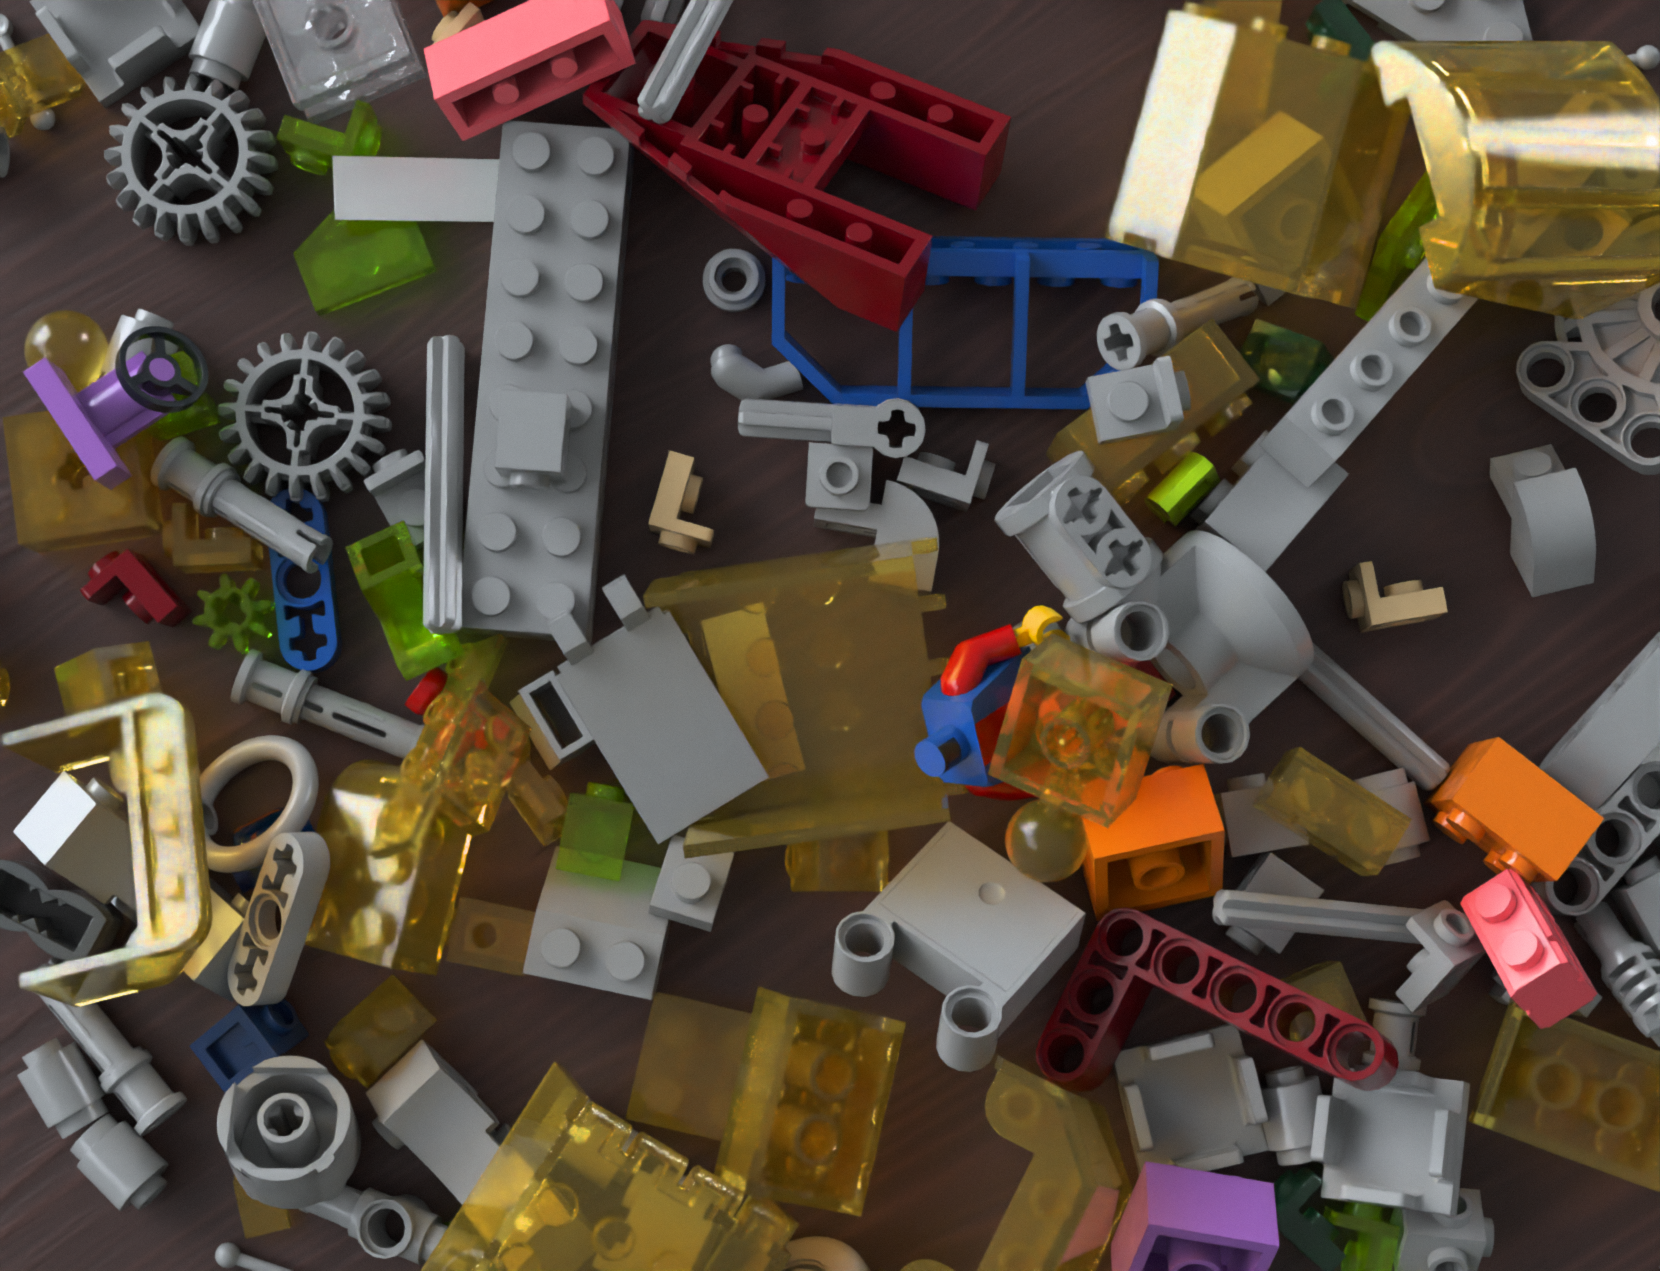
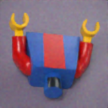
M1035 606L1025 615L1022 627L1012 629L1011 624L964 640L955 647L941 679L923 695L921 702L928 737L916 745L914 754L918 766L924 773L932 777H939L946 783L963 784L972 795L999 801L1050 796V789L1063 788L1075 795L1076 791L1088 789L1093 785V783L1088 782L1076 785L1074 783L1075 776L1080 769L1098 766V764L1083 756L1063 762L1062 759L1056 769L1048 770L1046 765L1053 761L1055 757L1052 743L1046 737L1041 726V714L1036 703L1042 698L1031 649L1027 645L1034 643L1046 653L1060 652L1067 647L1070 642V636L1064 631L1055 629L1043 634L1046 626L1063 619L1059 613L1046 606Z

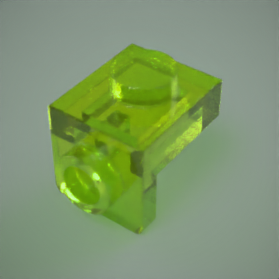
M357 100L345 134L284 115L276 139L285 152L291 156V164L314 174L326 175L328 168L333 169L332 156L375 157L381 142L382 126L377 124L378 117L370 103Z

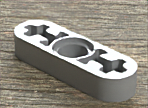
M315 832L280 833L273 838L269 845L228 965L227 978L230 992L235 1001L242 1006L276 1004L282 1001L287 994L330 870V854L327 844ZM277 904L280 908L282 920L280 934L277 931L275 922Z

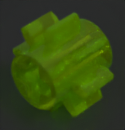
M221 574V588L212 594L203 590L197 592L200 599L206 603L204 614L198 615L192 621L196 626L211 627L214 630L209 639L208 645L219 650L230 638L233 639L234 646L238 652L247 654L250 647L248 639L257 634L263 637H271L272 633L263 624L265 614L275 610V603L267 600L258 601L254 598L260 589V582L250 578L240 590L236 588V584L231 576ZM228 603L235 606L240 605L241 611L247 614L245 621L241 625L230 622V619L223 614L224 608Z

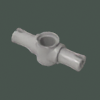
M346 1185L343 1192L331 1201H322L312 1206L299 1208L300 1211L312 1213L347 1228L348 1235L358 1239L364 1251L376 1258L387 1259L399 1256L419 1265L427 1261L451 1271H484L487 1263L481 1261L482 1257H490L492 1251V1243L490 1241L478 1239L442 1224V1217L432 1213L423 1200L413 1195L403 1194L392 1197L370 1187L362 1192ZM392 1209L398 1212L404 1220V1236L399 1243L391 1239L386 1231V1217Z

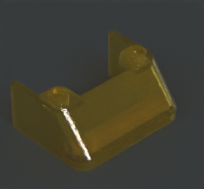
M153 693L2 734L4 748L58 774L63 771L66 772L109 760L111 781L114 787L120 793L126 795L128 799L138 927L131 934L125 948L18 974L19 988L73 1007H79L163 986L177 979L206 940L211 930L213 919L195 723L190 710L182 703L165 694Z

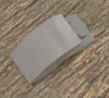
M1552 444L1490 458V478L1512 518L1510 555L1531 596L1536 597L1594 583L1596 561L1594 522L1588 497L1576 467L1565 470Z
M886 480L882 505L870 503L866 511L816 508L814 527L876 538L867 583L868 588L924 598L930 597L939 552V534L932 512L915 492L904 485Z

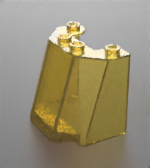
M1188 1L1184 2L1182 12L1168 10L1104 225L1103 234L1105 238L1145 249L1172 260L1312 299L1317 298L1356 309L1419 79L1404 75L1407 63L1372 53H1369L1367 62L1348 57L1352 45L1339 40L1314 34L1311 46L1285 39L1289 27L1268 20L1251 17L1248 28L1219 21L1222 12L1220 10Z
M995 1050V1054L989 1064L998 1072L986 1094V1117L992 1128L1000 1136L1033 1152L1034 1155L977 1271H1096L1133 1192L1105 1106ZM919 1259L905 1265L900 1271L956 1270L936 1260ZM882 1268L878 1269V1271H886Z

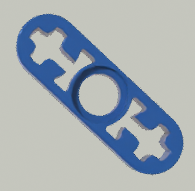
M285 489L273 497L270 502L291 514L292 503L294 502L290 500L288 489ZM303 489V499L299 504L305 511L313 512V520L304 523L330 537L328 514L325 506L312 493ZM269 547L279 646L282 656L291 666L299 670L304 669L313 673L323 672L336 663L342 650L332 550L323 565L312 559L313 562L318 564L321 574V585L314 595L300 599L293 597L287 588V576L297 564ZM325 605V615L312 614V624L316 634L327 637V646L318 648L316 659L309 661L306 653L295 650V641L304 639L306 635L304 618L296 616L290 619V609L310 611Z

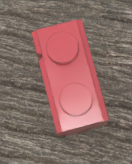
M1506 869L1463 897L1460 904L1510 997L1523 1011H1526L1527 1015L1540 1029L1551 1027L1594 1000L1593 998L1597 995V992L1563 932L1555 922V918L1547 904L1532 886L1530 887L1529 883H1526L1519 874L1511 869Z

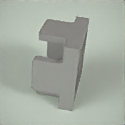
M182 0L30 1L36 10V16L69 63L81 75L105 109L189 53L200 27Z
M1224 1024L1121 1049L1113 1068L1139 1175L1145 1161L1207 1172L1243 1163V1156L1268 1150L1262 1123L1268 1122L1266 1108L1253 1058L1245 1055L1239 1029L1229 1024Z
M1355 1065V1069L1350 1068V1070L1353 1072L1362 1071L1369 1066ZM1398 1069L1389 1084L1373 1091L1360 1090L1334 1078L1332 1096L1319 1094L1317 1097L1311 1147V1160L1322 1163L1324 1166L1321 1197L1331 1200L1457 1217L1470 1084L1465 1081L1433 1078L1420 1072Z

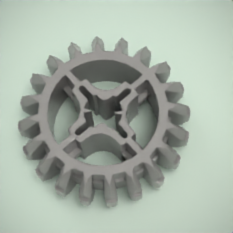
M191 73L186 81L185 89L181 90L173 77L165 76L163 80L164 94L158 97L149 87L141 86L140 94L146 104L139 110L132 104H122L121 111L130 120L128 126L119 124L109 126V134L122 145L104 150L105 160L109 164L118 167L106 175L107 183L113 189L122 190L116 199L118 206L124 212L135 210L133 222L142 230L154 225V234L165 242L172 238L178 230L180 241L186 246H193L197 239L198 230L201 229L210 243H218L220 240L218 225L223 223L234 233H241L243 229L242 223L236 215L243 209L254 217L260 216L261 208L252 199L254 193L263 196L273 194L274 187L272 184L260 176V174L272 173L278 170V161L275 157L265 153L276 145L275 137L271 131L260 130L266 122V117L259 108L248 110L250 100L243 91L238 90L228 96V86L217 78L205 90L200 76ZM188 117H209L207 121L200 118L195 125L186 130H174L168 127L170 124ZM235 130L239 145V157L236 170L232 178H229L220 168V158L228 147L225 142L226 138ZM152 143H155L161 149L163 157L159 169L154 174L158 180L149 190L145 175V163L149 148ZM172 147H177L184 154L189 153L194 157L201 156V161L211 174H207L198 166L194 168L190 164H182V159ZM199 189L210 190L216 194L212 198L197 204H173L176 199L183 202L190 193Z
M307 332L302 349H298L294 337L290 333H285L281 335L280 339L282 352L275 354L266 342H262L257 345V351L264 361L255 367L245 358L239 360L237 366L248 376L243 384L234 379L224 381V389L233 396L238 397L236 403L225 402L219 404L218 414L226 419L236 420V423L222 428L219 431V436L225 443H240L228 454L229 461L234 466L250 463L245 470L243 478L251 485H256L267 477L265 493L270 497H275L289 483L288 492L290 500L294 503L299 504L302 501L303 489L308 490V485L312 486L316 499L320 502H326L330 499L328 482L334 480L344 493H349L353 490V484L346 473L353 467L364 477H369L372 474L373 469L362 459L366 451L376 456H383L385 454L386 447L371 436L372 432L385 433L391 431L392 422L386 417L373 415V413L390 406L391 401L385 392H371L382 381V377L376 369L360 373L365 365L366 357L359 350H355L343 358L345 344L341 339L333 337L321 353V339L316 332ZM320 371L330 373L347 384L352 395L354 412L342 411L338 406L324 404V388L319 383ZM300 372V374L294 375L292 387L286 396L277 400H263L267 392L278 381L288 375ZM306 405H309L319 416L323 415L325 418L318 417L317 420L307 421L304 431H302L292 420L288 421L286 418H293L294 415H304ZM257 424H268L272 429L286 432V449L291 452L290 465L276 462L267 455L259 439ZM347 431H350L348 438L338 451L329 458L311 465V460H316L319 445L324 439L333 435H346Z

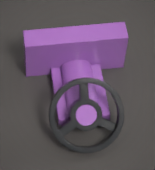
M161 326L143 327L131 333L117 352L115 369L78 393L64 371L46 357L23 371L93 479L110 490L132 476L115 449L167 414L181 412L190 408L200 398L208 383L207 363L199 348L180 332ZM152 338L151 353L148 356L145 352L141 351L126 361V352L129 346L139 340ZM165 340L181 348L190 357L197 371V386L181 377L179 364L165 352ZM172 393L188 396V398L177 401Z

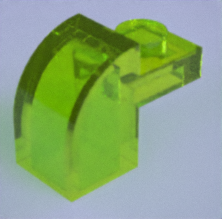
M404 520L345 547L361 591L378 617L396 665L406 681L465 654L457 632L442 635L432 634L423 625L424 555Z

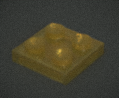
M656 991L626 1119L752 1148L781 1020Z

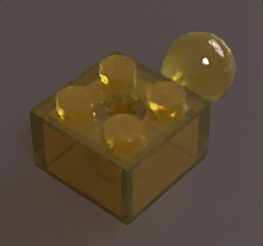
M59 310L41 317L31 327L25 341V359L28 368L46 357L64 371L78 393L102 375L100 370L106 357L108 343L104 332L93 319L77 311ZM49 411L2 417L18 544L37 553L164 535L158 487L154 486L151 482V470L155 460L150 426L115 449L132 476L110 490L96 482L91 475L83 478V488L75 485V477L85 465Z
M1053 633L1021 660L988 771V775L1040 798L1028 802L1016 811L1009 821L1005 834L1006 851L1014 867L1027 878L1038 882H1057L1066 879L1083 864L1088 853V846L1081 816L1109 828L1136 800L1173 687L1170 683Z

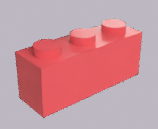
M529 0L424 48L434 100L462 141L636 64L622 13L614 0Z

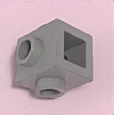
M1459 1188L1457 1217L1397 1208L1393 1210L1389 1226L1394 1271H1477L1481 1258L1490 1257L1492 1254L1494 1224L1492 1218L1484 1217L1480 1190Z

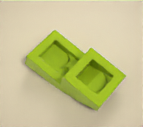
M1190 452L1145 497L1144 501L1146 506L1164 523L1168 520L1176 526L1221 480L1210 461L1198 453Z

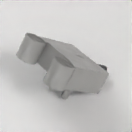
M1056 815L1049 816L1009 861L948 821L863 911L851 913L840 921L836 928L831 972L835 984L842 991L852 996L866 997L874 995L887 984L893 958L946 996L942 1004L936 1041L939 1057L947 1066L958 1071L972 1072L985 1067L990 1063L995 1054L997 1040L1078 948L1086 913L1041 883L1078 842L1077 828L1073 825V820L1066 815H1061L1060 817ZM861 951L870 953L873 956L861 957L853 953ZM970 1025L980 1031L966 1032L957 1026Z

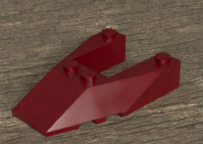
M643 19L628 37L636 64L591 83L583 93V104L691 195L837 308L897 332L924 291L933 236L823 192V190L844 160L849 159L977 210L1001 173L1011 117L840 49L827 47L822 56L785 51L786 41L763 37L756 46L721 41L722 31H717L671 119L659 125L652 119L645 120L639 115L638 108L640 105L637 98L677 24Z

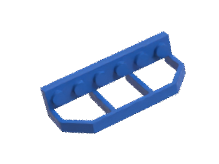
M933 236L925 285L946 284L949 282V276H974V282L977 284L1003 286L1011 284L1012 277H1014L1010 387L911 386L913 308L899 328L897 386L840 385L785 330V274L786 280L789 282L806 283L773 257L772 345L832 404L877 406L887 399L900 398L910 401L916 407L1088 409L1091 406L1086 382L1080 388L1025 387L1029 278L1037 277V283L1051 287L1071 286L1075 284V278H1100L1102 285L1117 288L1136 286L1138 279H1141L1140 304L1150 299H1157L1159 260L1149 239ZM1106 363L1093 376L1121 370H1117Z

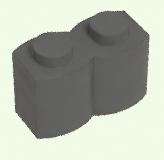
M0 860V928L9 931H26L38 947L62 960L72 962L104 960L125 920L113 904L104 905L86 891L68 890L57 875L41 865L28 861Z

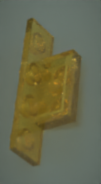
M496 634L473 644L465 643L449 658L445 667V671L448 673L446 684L438 697L427 707L423 716L425 726L415 748L407 754L401 764L400 774L402 777L395 793L378 815L376 821L378 831L368 851V854L376 861L418 848L436 808L472 837L489 832L532 730L528 724L488 691L509 642L502 634Z

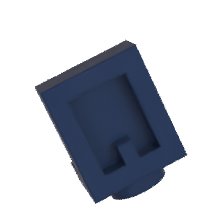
M282 999L279 1003L268 1005L242 1006L238 1004L189 1047L224 1093H226L234 1082L238 1085L245 1077L254 1072L252 1067L264 1060L282 1056L309 1036V1033L298 1019L294 1007L285 999Z

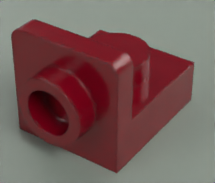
M128 548L121 554L117 550L112 551L97 561L87 574L91 580L80 589L82 595L89 602L103 606L122 589L127 587L129 590L122 595L123 600L146 624L151 623L155 619L157 623L174 628L192 612L144 555Z

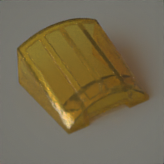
M1380 41L1370 47L1385 107L1412 114L1440 214V217L1418 227L1435 289L1570 319H1582L1660 283V100L1642 72L1611 41Z

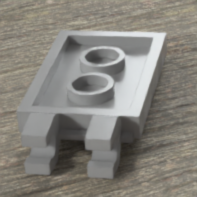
M622 575L602 587L603 592L624 625L622 628L591 646L569 608L547 620L546 626L567 658V661L557 666L560 674L556 676L559 684L657 844H660L769 778L670 611L667 609L662 612L659 606L647 612L626 576Z

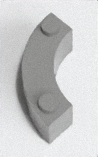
M63 771L13 832L46 867L65 877L104 905H108L111 902L125 916L142 926L139 930L140 933L165 953L194 982L233 1002L235 999L230 992L227 978L228 965L251 898L240 891L233 897L180 852L170 849L163 839L120 808L125 802L124 799L107 784L93 777L86 785Z
M423 1039L366 1092L378 1115L372 1121L374 1128L395 1149L399 1150L405 1144L456 1197L498 1251L492 1257V1261L499 1271H574L598 1248L602 1240L567 1191L564 1189L559 1190L552 1178L539 1165L542 1161L507 1123L498 1131L495 1130L500 1123L492 1111L477 1096L478 1092Z

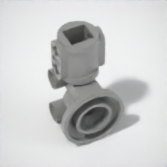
M1076 451L1067 455L1020 489L999 510L994 521L1006 536H1016L1051 582L1066 597L1063 608L1070 615L1071 619L1066 625L1065 633L1070 636L1069 644L1080 663L1090 666L1150 660L1163 678L1183 695L1172 706L1162 707L1146 720L1143 729V740L1149 754L1157 761L1167 764H1222L1233 762L1241 757L1248 746L1250 738L1249 723L1312 665L1314 647L1305 623L1288 597L1261 567L1238 548L1216 535L1199 530L1189 531L1163 553L1152 538H1144L1108 490L1093 478L1092 474L1095 466L1083 451Z

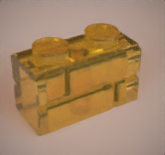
M1301 747L1285 752L1252 805L1329 856L1338 854V861L1360 876L1378 875L1412 820Z

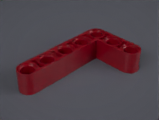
M1127 907L1113 909L1105 914L1098 923L1036 1048L1037 1064L1041 1072L1049 1079L1075 1091H1092L1100 1086L1108 1077L1152 988L1155 987L1360 1090L1373 1091L1386 1086L1396 1075L1399 1064L1398 1053L1392 1041L1367 1022L1138 910ZM1134 929H1142L1143 941L1141 947L1132 955L1123 956L1121 946L1125 936ZM1197 955L1200 964L1197 975L1188 983L1178 984L1176 978L1178 966L1184 959ZM1254 983L1257 989L1254 1004L1244 1012L1235 1013L1232 1006L1235 992L1245 984ZM1112 986L1114 993L1112 1004L1103 1013L1095 1015L1092 1006L1094 996L1102 988ZM1303 1012H1313L1316 1024L1312 1034L1303 1041L1292 1042L1289 1032L1291 1022L1297 1015ZM1361 1041H1373L1376 1050L1374 1061L1368 1068L1362 1071H1351L1348 1066L1350 1050ZM1081 1043L1084 1048L1083 1061L1076 1070L1066 1073L1063 1064L1065 1053L1070 1047Z

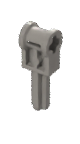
M746 398L741 400L738 412L739 434L743 437L874 447L883 455L893 458L906 457L915 452L922 444L926 432L925 421L918 407L910 401L900 398L887 399L877 406ZM892 410L904 411L905 421L915 424L914 434L903 435L901 445L889 444L888 434L878 432L879 421H889Z

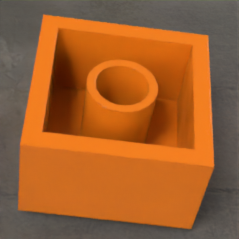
M1500 737L1468 744L1451 766L1445 779L1431 792L1423 803L1437 814L1432 823L1445 835L1460 844H1464L1469 839L1485 851L1487 856L1483 862L1494 873L1498 875L1506 869H1511L1529 884L1532 882L1558 881L1605 819Z
M1204 764L1185 768L1176 765L1167 766L1149 776L1126 781L1103 780L1093 784L1088 789L1075 792L1078 856L1096 921H1100L1105 914L1113 909L1127 907L1143 912L1211 897L1223 888L1225 830Z

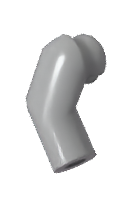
M733 344L719 346L710 357L711 375L716 384L739 400L746 398L770 400L803 390L800 373L789 361L763 369L742 355L741 348Z

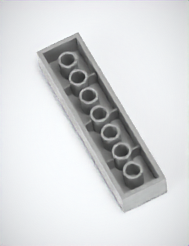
M510 120L503 123L462 563V626L460 630L465 634L556 641L546 626V621L569 608L589 643L592 644L635 153L634 146L611 128ZM501 389L564 393L568 395L572 403L566 482L550 481L549 490L545 491L517 489L510 487V478L501 477L494 468Z

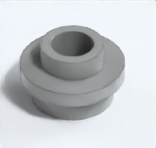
M726 249L715 254L709 260L703 272V287L706 296L713 305L727 312H741L753 307L760 300L765 289L766 279L762 264L753 254L742 249ZM728 273H741L746 278L744 288L737 292L725 289L722 281Z

